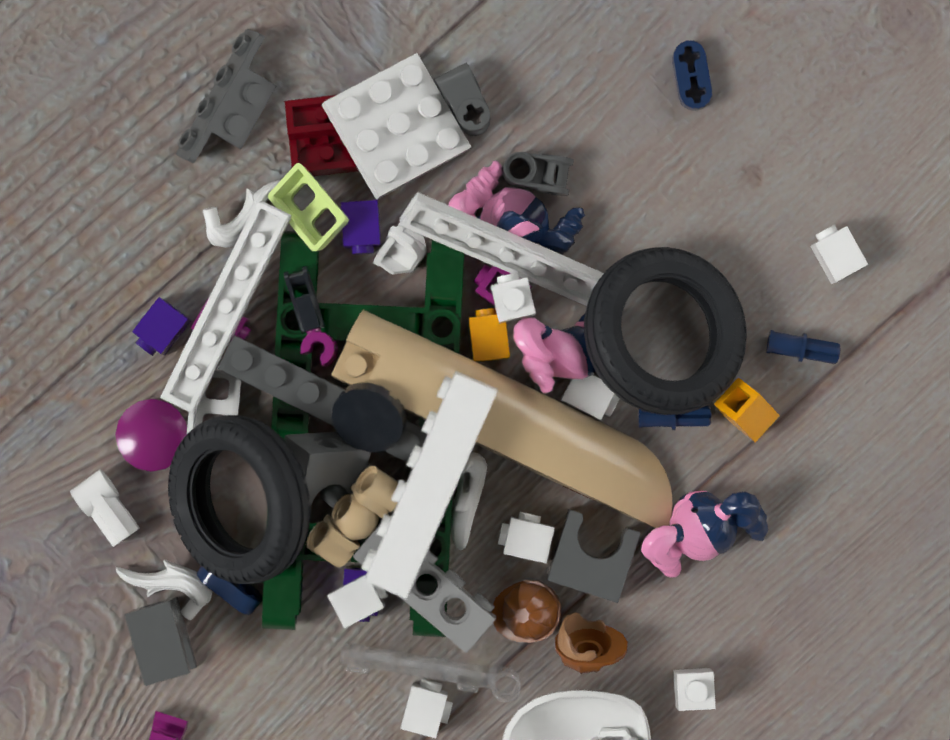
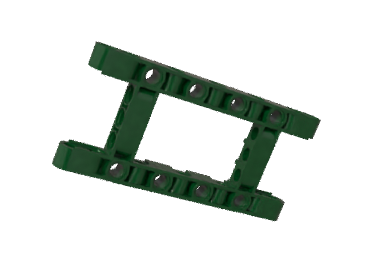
M284 231L280 246L275 355L312 373V353L303 355L300 348L307 333L301 334L300 330L293 331L287 325V317L294 311L283 272L288 271L292 274L301 271L302 266L306 265L317 296L319 251H312L296 231ZM432 240L431 253H427L425 308L319 303L325 323V328L321 329L322 333L330 335L334 340L346 341L358 316L365 310L459 354L464 253ZM306 285L295 288L297 297L309 294ZM442 317L449 319L453 324L451 334L445 338L437 337L432 332L433 322ZM273 396L271 428L283 439L285 435L307 434L311 414ZM419 418V426L423 428L426 420ZM453 494L434 535L442 543V551L436 556L438 560L434 564L445 573L449 570ZM310 523L307 538H308V536H309L311 530H312V529L314 528V526L317 525L318 523ZM368 537L365 539L358 540L360 547L368 539ZM307 538L295 561L281 574L264 581L263 629L296 630L297 615L301 613L304 560L326 561L307 548ZM352 556L351 559H350L348 562H358V561H357L356 559H354L353 556ZM423 574L416 580L418 589L423 593H431L438 587L436 578L430 574ZM446 602L445 605H444V607H445V611H446V613H447V602ZM410 606L409 620L413 621V636L446 637Z

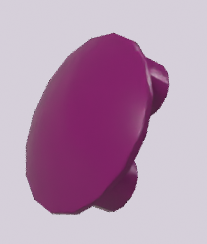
M157 399L138 401L127 408L118 420L115 433L118 450L123 458L137 469L150 472L166 469L171 466L177 447L187 435V425L179 410L168 402Z

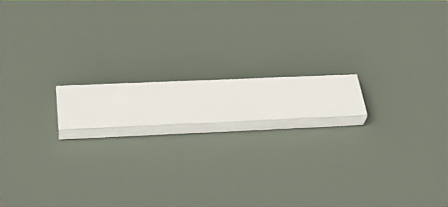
M417 192L400 217V226L511 274L518 273L520 278L527 277L528 281L586 306L596 283L604 274Z
M257 199L160 397L161 399L195 414L292 217L290 214Z

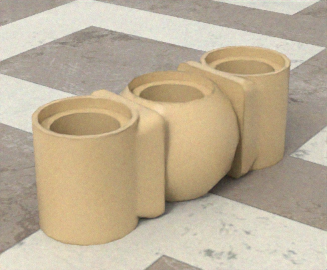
M375 466L366 468L360 474L356 483L351 486L354 494H348L339 499L333 508L332 517L327 514L324 520L315 525L307 538V548L335 567L344 566L351 559L355 550L360 547L358 540L369 537L376 529L379 517L383 519L385 514L396 508L397 502L391 499L399 482Z

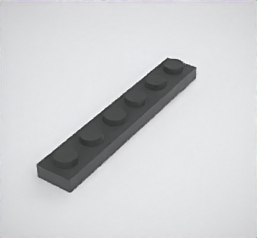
M234 335L218 369L334 426L331 418L333 404L345 389ZM406 420L405 430L400 439L393 447L385 451L408 462L414 446L422 447L428 434L422 431V427Z

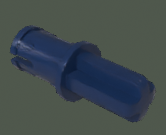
M774 330L769 332L766 353L796 357L798 362L807 359L830 364L838 362L841 351L840 344L835 342L807 338L806 333H803L802 336L774 332Z
M708 405L693 412L679 415H660L639 409V428L672 427V430H676V426H709L711 424V407Z

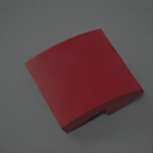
M336 95L284 101L291 166L293 167L295 164L300 163L306 167L313 177L359 171L322 107L324 101Z

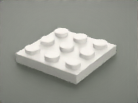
M418 53L324 101L322 104L323 109L376 200L467 152L471 148Z

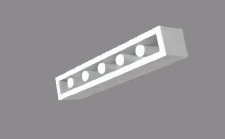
M455 371L453 378L445 376L437 394V397L443 399L437 413L430 410L422 428V431L428 434L422 447L414 446L406 466L413 468L407 482L400 479L391 499L397 502V506L392 516L384 515L376 535L383 538L377 551L372 548L369 549L361 569L368 571L365 582L404 599L407 598L493 403L497 388L458 371Z

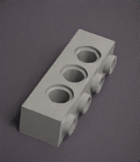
M379 526L353 555V558L361 565H363L369 549L372 548L377 551L383 538L376 535ZM428 550L407 598L402 599L467 654L496 620V615L491 612L494 605L480 593H477L474 597L463 588L466 582L451 569L446 573L434 564L438 558ZM423 574H430L436 578L438 587L431 593H423L416 585L417 578ZM459 598L465 603L466 611L459 617H452L446 613L445 603L449 599Z

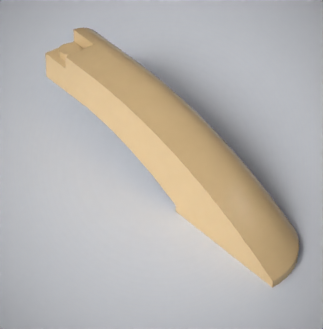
M365 310L360 313L331 374L333 378L348 385L369 382L383 386L390 391L389 395L395 401L397 398L399 399L405 411L424 420L427 419L430 410L436 413L439 410L443 399L437 397V394L445 376L453 378L455 371H458L497 388V393L475 444L653 528L663 525L669 526L673 506L670 482L660 461L641 442L522 383Z

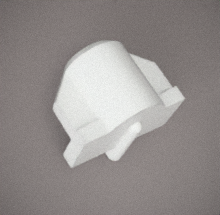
M400 223L397 227L392 226L385 238L384 245L378 251L373 263L392 275L414 272L427 253L424 236L400 226Z

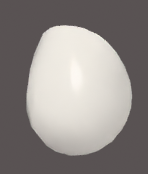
M574 690L544 695L523 706L507 725L502 740H651L647 717L641 706L635 701L607 692Z

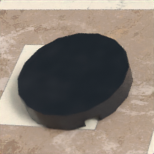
M369 382L354 383L347 387L333 404L331 418L335 430L341 438L354 448L366 452H383L393 447L405 430L407 417L402 403L398 398L395 401L389 395L390 391L383 386Z

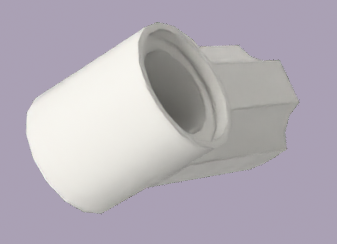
M101 469L70 490L77 505L88 517L91 516L113 547L140 529L131 514L119 500L117 489Z

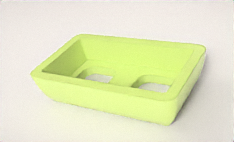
M300 163L295 164L268 194V199L276 208L292 216L289 224L312 251L324 249L349 221L346 214L306 167ZM305 184H308L314 191L315 198L305 210L301 211L294 203L293 198ZM326 209H329L336 217V223L322 236L315 228L314 223Z

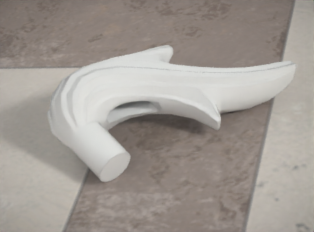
M281 180L273 181L254 193L247 188L246 200L242 210L233 221L227 224H220L217 207L203 209L207 227V238L212 245L224 248L235 246L257 199L267 202L269 200L268 194Z
M471 451L458 480L451 519L453 542L459 550H463L468 543L487 472L485 458Z
M168 560L163 561L166 569L156 573H139L116 567L117 574L124 581L147 589V597L161 590H177L185 593L190 600L182 608L181 614L188 620H192L202 607L211 600L212 590L201 582L196 571Z

